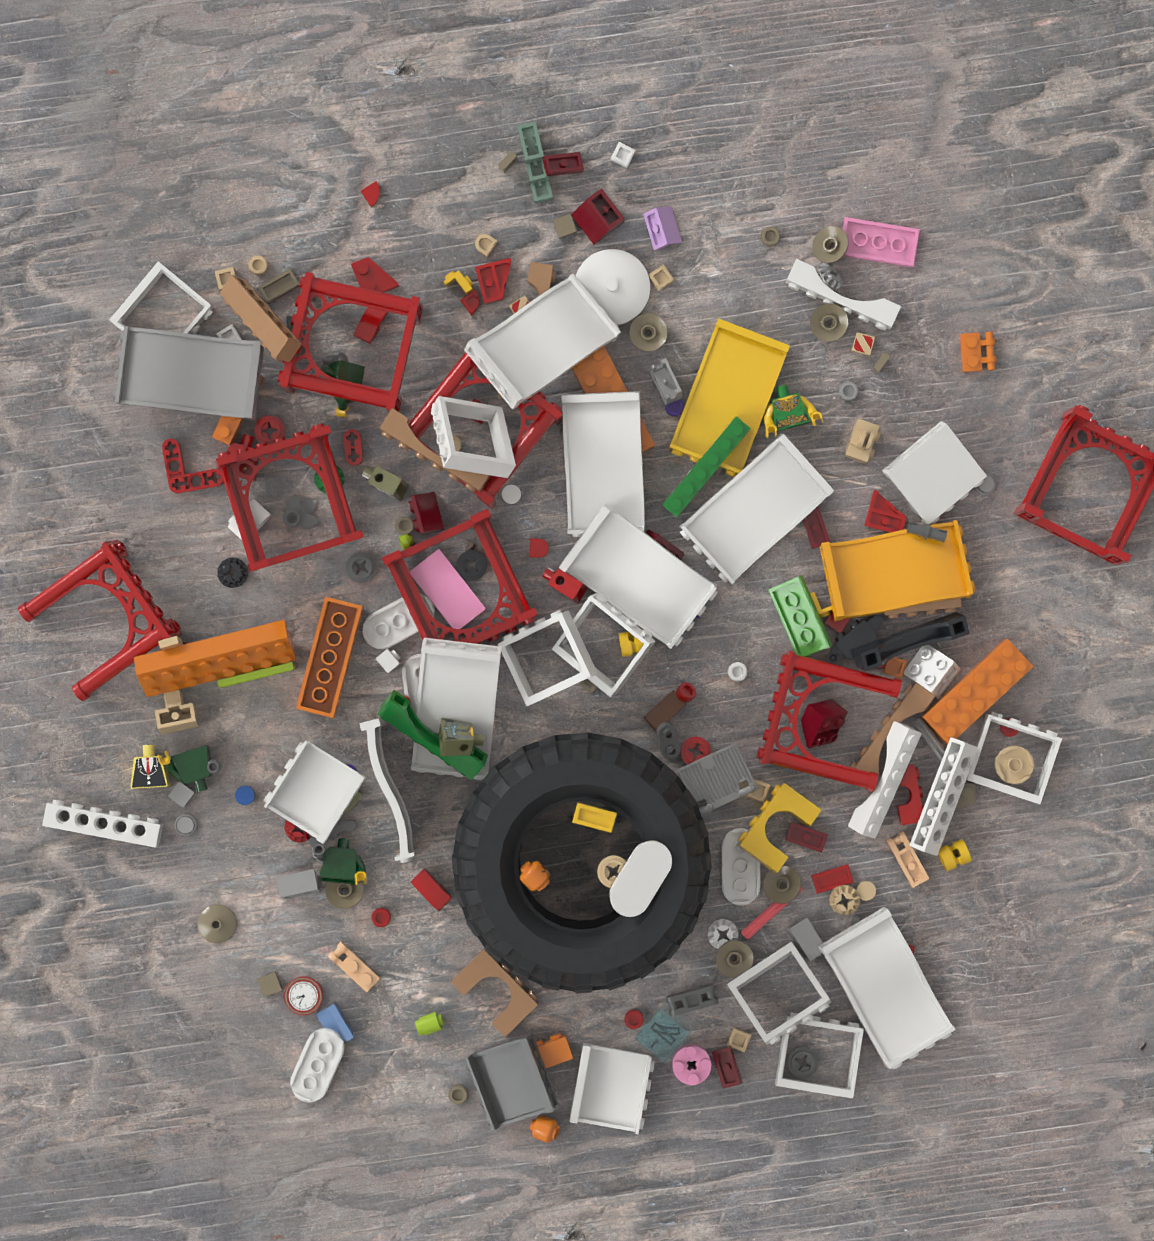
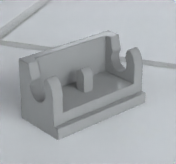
M665 358L661 360L660 365L655 366L653 364L651 366L650 374L664 404L668 405L683 397L680 386Z
M315 869L276 877L279 895L282 900L320 892Z
M807 917L785 928L805 962H810L822 954L818 946L823 942Z

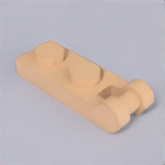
M903 831L898 833L897 837L886 840L912 888L929 879L915 851L909 846L910 842ZM903 843L904 848L898 850L896 845Z
M340 942L337 945L338 948L334 952L331 951L328 957L363 990L368 992L380 977L349 947ZM343 953L348 956L344 961L339 958Z

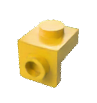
M459 270L457 272L452 271L445 276L444 285L446 288L456 281L466 295L473 291L471 286L474 284L467 275L463 277Z
M815 592L810 593L820 618L830 615L829 611L832 610V606L821 609Z

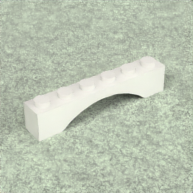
M798 259L795 260L785 282L789 284V288L795 291H799V289L805 291L808 297L813 299L818 297L823 300L824 304H836L846 314L851 315L853 313L858 315L859 320L866 323L871 321L881 330L891 329L901 308L900 305L884 298L875 301H858L843 297L831 290L822 281L814 266Z
M893 722L886 738L887 758L882 777L871 796L855 809L848 827L864 836L876 838L921 737V732L905 724Z

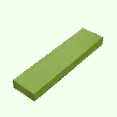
M294 662L218 680L217 682L220 688L293 671L296 667Z

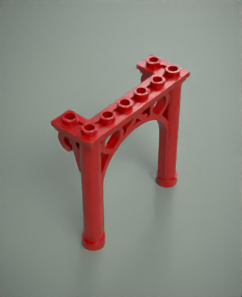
M118 540L103 542L100 550L27 603L24 602L18 607L22 618L27 622H31L71 591L85 584L103 587L120 601L128 618L129 632L127 641L119 653L72 686L74 694L81 701L88 699L91 693L133 664L134 657L145 655L158 646V641L182 635L180 625L175 620H172V618L165 620L162 609L154 604L151 593L143 588L140 577L132 572L130 569L131 564L126 559L129 556L126 552L127 548ZM108 568L112 569L117 576L114 584L105 581V571ZM97 570H99V572H98V578H99V580H97V579H86V578H88L89 576H91L93 573H95ZM122 581H124L130 592H126L122 588L117 589L116 587L120 586ZM136 599L143 610L133 613V609H135L134 601ZM139 614L143 615L148 621V628L146 630L136 626V618ZM136 633L145 635L133 644Z
M787 651L786 654H782L780 665L783 666V673L779 672L777 684L780 685L778 692L775 691L773 695L774 709L770 710L767 721L770 722L769 729H765L762 739L765 740V744H763L762 748H758L756 756L759 759L758 763H769L863 787L866 791L874 792L878 773L867 772L818 759L804 748L798 735V714L808 694L818 686L826 683H842L898 698L902 680L897 678L889 679L793 654V651ZM793 670L798 671L797 673H794V674L792 675V671H793ZM807 673L823 677L825 679H821L812 684L810 677L807 675ZM797 676L804 677L807 682L808 688L801 693H797L793 689L794 679ZM788 689L792 695L800 696L798 701L794 699L792 704L784 706ZM782 713L788 717V724L792 723V728L784 726L778 730ZM785 730L790 731L794 738V741L788 747H782L779 743L780 734ZM797 745L804 756L788 753L787 751L792 750Z

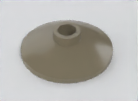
M837 226L823 228L816 234L813 240L812 250L815 257L823 263H834L840 260L848 249V236L843 229Z
M833 303L822 304L813 311L810 318V328L818 339L826 342L835 341L845 334L848 328V317L840 306ZM827 318L832 320L830 325L825 324Z
M646 313L639 315L631 323L629 329L630 340L636 348L642 351H655L666 341L667 326L655 314ZM645 331H651L652 335L650 337L645 336Z
M785 865L781 867L778 873H773L770 870L764 878V892L775 903H789L800 892V876L793 868ZM783 883H787V887L785 889L781 888V885Z
M359 881L358 885L327 882L325 886V894L328 901L340 909H348L357 905L364 893L362 881ZM343 889L348 890L346 895L341 893Z
M212 905L204 909L200 914L198 929L205 940L211 943H222L230 939L234 934L236 918L233 912L226 906ZM214 921L219 922L218 928L213 927Z
M738 940L724 943L718 949L715 957L718 970L729 978H737L751 969L754 961L750 947ZM735 954L736 958L731 960L730 956Z

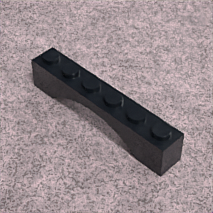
M954 612L854 648L852 652L856 667L863 671H868L884 665L887 661L907 651L933 643L954 640L970 633L965 615Z

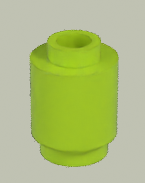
M437 1011L419 1017V1020L415 1021V1026L420 1036H427L443 1030V1025H445L442 1014H438Z

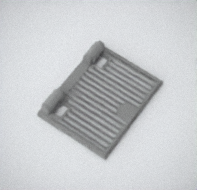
M733 743L674 771L696 802L703 799L706 800L707 805L699 808L701 816L759 789L737 743ZM747 780L749 786L741 789L738 783Z

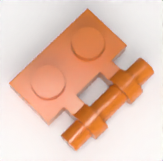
M985 332L986 340H980V333L960 334L962 373L981 372L982 364L988 365V371L995 370L997 357L994 356V346L996 343L995 339H993V332ZM986 346L987 357H981V347Z

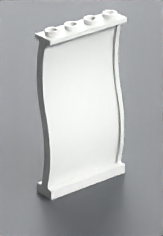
M571 274L569 278L535 298L495 328L476 339L473 338L468 341L464 351L513 410L520 403L550 385L589 355L611 341H616L621 331L617 324L612 322L607 316L606 311L598 305L594 296L584 288L581 280L576 278L574 274Z
M640 391L561 395L567 488V533L572 534V537H581L604 504H607L612 510L644 532L645 507Z
M780 434L750 464L679 526L682 530L680 534L687 541L690 539L695 544L693 548L699 555L703 553L708 558L705 562L712 569L717 568L720 572L718 576L724 583L729 582L733 584L744 571L799 524L827 496H830L834 490L784 434Z
M604 504L559 566L562 571L569 573L597 594L605 596L610 604L620 608L624 615L636 621L637 625L665 643L670 649L674 645L678 646L683 639L681 635L685 630L689 631L695 623L693 619L696 615L701 616L706 609V606H704L708 600L712 601L718 593L716 591L717 584L712 583L686 565L637 526L612 510L607 504Z
M424 638L421 649L416 715L428 729L439 735L441 718L471 723L474 734H484V745L476 747L485 752L488 758L485 766L474 777L476 780H482L489 773L502 647ZM414 742L411 770L418 773L430 772L437 775L446 774L459 778L466 777L452 766L447 765L436 755L431 754L426 748Z
M378 718L359 723L361 731H367L370 761L376 779L391 806L397 823L400 853L394 857L395 861L400 860L401 863L412 861L419 852V848H413L410 818L384 758L381 727L386 726V721Z
M883 907L820 944L818 947L843 987L884 1065L889 1069H896L903 1064L904 1060L908 1058L913 1059L918 1056L919 1051L924 1048L929 1049L933 1047L939 1039L943 1040L952 1035L951 1032L955 1028L933 994L912 951L891 917L890 911Z

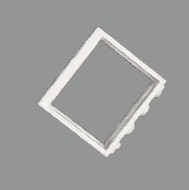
M157 262L109 321L121 331H124L122 323L163 274L204 307L183 333L197 334L201 328L199 325L212 316L214 308L160 262Z
M438 396L435 403L432 404L431 415H433V426L437 434V444H439L443 468L508 478L516 464L502 407ZM448 415L487 421L496 458L456 451Z
M595 593L589 596L574 617L573 621L577 629L593 607L597 605L644 644L616 684L597 668L598 674L587 678L609 697H613L623 687L653 646L655 640L648 631L640 629L636 621L625 617L620 608L609 604L605 596ZM564 632L552 650L581 673L583 671L572 648L567 645L569 641Z
M561 610L550 614V619L546 620L545 617L534 622L535 626L530 628L527 625L518 630L519 634L515 636L513 633L502 637L504 641L498 643V646L502 647L501 652L526 706L532 705L598 674L569 610L561 613ZM559 621L583 672L537 694H533L511 644Z
M999 713L985 714L975 744L978 750L966 780L1041 804L1062 738L1057 737L1058 733L1053 731L1041 732L1039 731L1040 727L1028 724V727L1020 725L1021 721L1010 718L1009 721L1002 719L1003 715ZM990 722L1051 741L1034 794L974 774Z
M792 942L727 984L766 1045H772L780 1041V1036L785 1033L790 1034L794 1032L798 1024L809 1022L814 1018L813 1014L818 1011L820 1013L824 1012L825 1009L830 1007L829 1004L832 1003ZM793 954L821 996V999L766 1034L738 990Z
M791 1012L790 1016L785 1015L784 1023L799 1013ZM813 1016L812 1020L804 1024L854 1033L846 1088L783 1078L789 1034L785 1033L782 1035L775 1079L776 1086L853 1098L864 1030L859 1027L858 1023L848 1022L847 1025L840 1024V1020L829 1019L828 1022L821 1021V1017Z

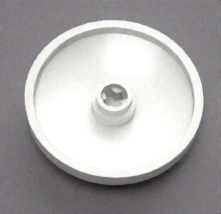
M607 249L594 253L582 263L575 276L581 280L584 288L594 296L598 305L606 311L607 316L617 326L634 320L643 311L650 295L648 273L643 264L628 252Z

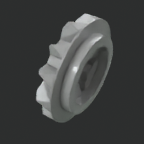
M822 263L819 266L820 276L828 287L838 290L843 286V279L832 264Z

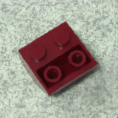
M602 188L587 198L571 214L593 245L620 227L625 221L623 215Z
M435 492L412 495V501H408L411 513L416 515V519L413 522L417 533L420 532L424 536L445 530Z
M833 699L808 704L801 718L806 746L811 749L835 742L840 728L845 723L848 711Z

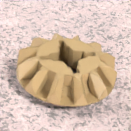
M616 855L604 858L597 869L600 882L606 887L611 888L618 876L613 875L608 879L610 871L606 866L615 868L619 864L617 872L620 873L626 861Z
M838 886L830 894V906L834 912L840 915H850L856 912L860 905L859 893L851 886ZM842 894L846 899H850L847 907L844 903L839 902L842 900Z

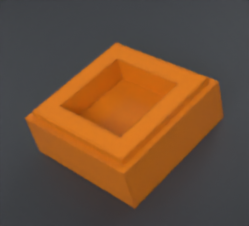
M898 657L892 658L886 662L883 673L902 679L907 660Z

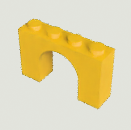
M785 783L775 786L771 792L773 796L770 801L766 800L760 807V810H762L758 817L755 815L750 821L749 825L751 827L748 832L744 831L738 838L740 842L738 847L773 873L779 872L788 856L768 841L765 834V825L768 818L775 812H786L808 827L812 825L821 812L820 808Z

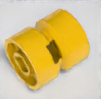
M629 631L618 633L622 657L633 656L634 652L638 654L644 644Z
M963 839L952 842L950 847L948 845L940 847L938 856L946 872L957 868V864L965 865L972 862ZM954 851L957 852L958 858H955Z

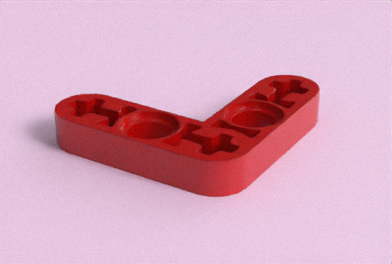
M167 439L163 442V457L169 488L172 492L182 494L219 487L224 483L221 471L218 469L185 474L181 446L178 441ZM172 442L173 445H176L173 453L175 456L178 455V458L172 457L168 459V456H171V451L166 449V447H169V443ZM171 462H179L180 468L178 471L173 472L170 470ZM214 473H216L218 476H221V478L218 479V483H215V481L210 480L207 481L209 485H206V479L204 477V474H207V478L214 477ZM195 476H199L202 479V484L198 487L192 485V479ZM185 478H188L189 489H187V485L180 486V490L173 487V484H176V480L184 483L186 482Z

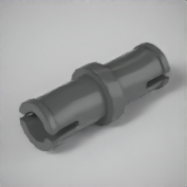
M909 521L906 532L921 536L925 540L929 538L943 543L947 535L946 530L933 528L929 524L925 526Z

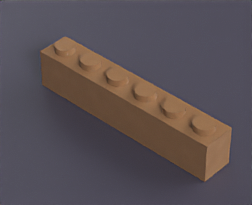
M231 275L220 292L221 296L225 299L224 302L234 309L233 313L243 320L242 323L253 331L252 335L261 340V345L271 352V356L275 360L290 362L302 343L245 279Z

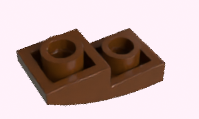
M673 690L643 718L656 731L661 723L668 722L686 706V703L681 701Z

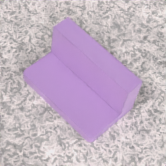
M671 206L656 207L643 214L654 250H660L668 245L682 242Z

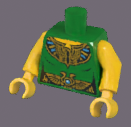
M787 385L776 387L778 398L771 401L764 415L765 436L768 438L769 433L772 432L777 437V432L808 424L811 420L813 426H816L815 420L819 419L822 423L824 422L822 414L804 396H799L798 393L789 395Z

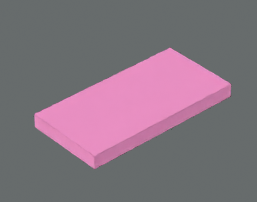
M844 217L842 229L846 232L849 240L848 249L844 257L910 268L914 267L920 229Z
M440 549L436 550L410 571L411 576L452 628H463L486 610Z

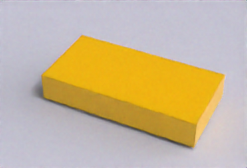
M577 802L572 823L612 833L617 813Z

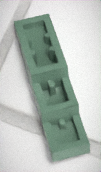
M536 121L518 125V133L534 202L538 204L554 200L549 176H546L542 160L544 154Z

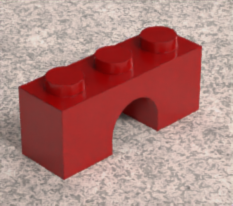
M908 764L898 786L906 787L910 794L909 800L905 804L896 805L900 825L918 823L925 806L921 803L923 790L921 786H918L917 781L920 778L919 769L914 764Z

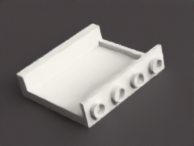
M942 421L882 470L917 512L924 524H934L937 522L941 514L950 511L959 499L962 500L967 497L969 491L974 487L980 486L984 482L983 479L987 477L949 426Z
M300 742L295 750L297 753L295 758H290L284 767L287 769L283 776L279 775L274 785H276L273 793L269 791L265 797L264 802L266 804L264 807L274 811L324 844L366 777L311 742Z
M583 1043L570 1122H583L633 1131L635 1134H639V1129L643 1130L645 1118H641L642 1111H646L648 1099H645L646 1091H650L651 1080L648 1079L649 1072L654 1070L655 1061L652 1060V1056Z

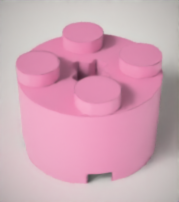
M695 1043L683 1044L675 1050L672 1056V1068L675 1076L681 1082L688 1085H697L709 1076L711 1060L707 1051L701 1045ZM695 1060V1067H688L687 1062Z

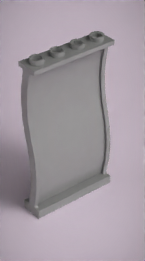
M124 326V331H121L120 334L122 348L118 352L120 364L119 369L115 373L117 388L113 390L115 403L119 405L143 406L255 420L264 347L261 345V341L235 340Z

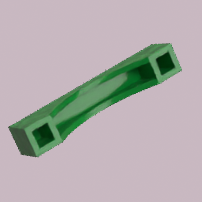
M735 416L692 470L664 501L662 506L675 517H678L751 428Z
M393 690L381 704L377 715L382 720L396 727L398 731L406 734L415 743L426 748L431 754L442 759L447 765L458 770L463 776L472 780L485 766L488 755L474 745L470 755L441 756L439 735L433 733L420 721L412 708L410 700L396 690Z

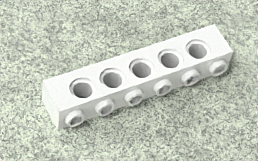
M950 737L909 846L932 855H938L978 747Z
M60 800L46 803L42 826L155 848L159 847L163 824L158 823L159 819L147 818L146 821L141 820L140 816L128 814V817L121 816V812L112 810L109 813H104L101 808L91 807L88 810L83 809L81 804L72 803L71 806L64 805V801ZM64 810L70 814L68 821L62 819L61 814ZM82 814H86L89 818L86 825L80 821ZM101 818L107 820L108 825L106 828H102L99 825ZM120 821L125 822L127 826L124 832L118 829ZM139 825H143L145 827L146 831L144 835H139L137 833V827Z

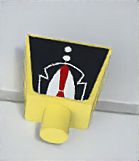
M143 745V757H134L131 789L171 786L167 769L159 763L158 756H155L154 745Z

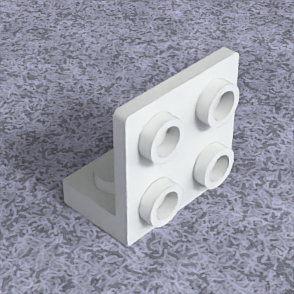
M925 645L920 648L903 674L923 686L939 700L961 668L953 660L930 645Z

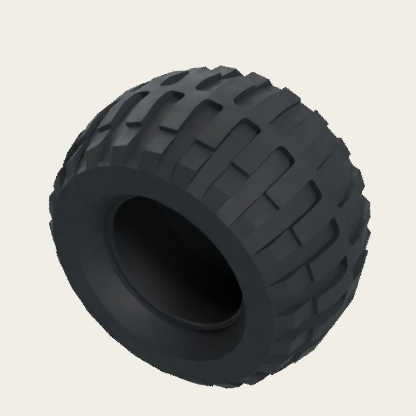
M590 732L553 735L525 745L492 768L472 792L457 824L452 854L454 891L458 903L463 910L466 924L474 936L480 940L485 951L497 962L500 961L512 974L525 980H531L541 985L542 988L557 991L562 989L573 991L575 994L591 993L594 990L605 989L611 991L625 986L630 981L639 978L643 979L661 963L667 959L670 960L686 937L692 934L699 919L698 916L704 903H706L709 889V877L712 869L709 834L698 804L679 776L651 752L622 738ZM574 801L601 803L618 811L625 817L638 833L641 843L654 840L665 845L672 857L671 869L646 910L637 916L626 917L613 911L608 915L591 920L562 918L538 903L526 885L520 880V851L527 830L538 817L555 806Z

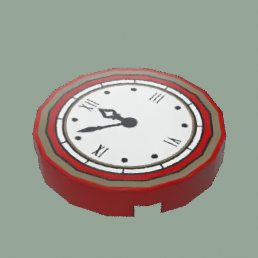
M308 976L297 977L286 987L284 993L285 1003L293 1013L309 1015L315 1012L321 1005L323 990L314 979Z

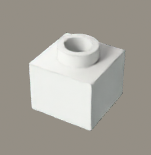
M386 649L376 658L388 674L401 664L398 661L400 656L394 649L392 651Z

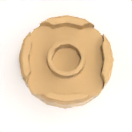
M1020 746L1005 747L996 757V773L1000 779L1007 783H1023L1030 778L1033 772V757L1029 751Z

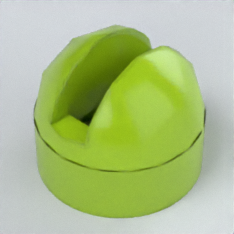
M404 534L398 537L403 550L413 546L414 540H412L413 537L411 535Z

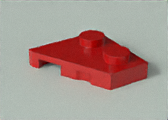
M369 257L351 264L361 288L385 293L399 287L398 282Z
M511 258L475 266L484 305L503 300Z
M873 490L864 526L888 533L903 530L907 517L881 496L878 491Z

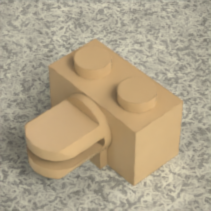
M857 419L844 457L864 464L868 460H872L875 452L872 449L873 444L878 442L881 432L878 431L880 426Z
M180 690L164 693L165 709L155 710L157 728L161 735L199 727L194 704H184L183 695Z

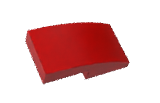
M368 307L354 332V337L371 344L380 331L381 323L389 312Z
M423 869L411 881L419 893L437 911H440L452 899V896L443 885L439 884L427 869Z

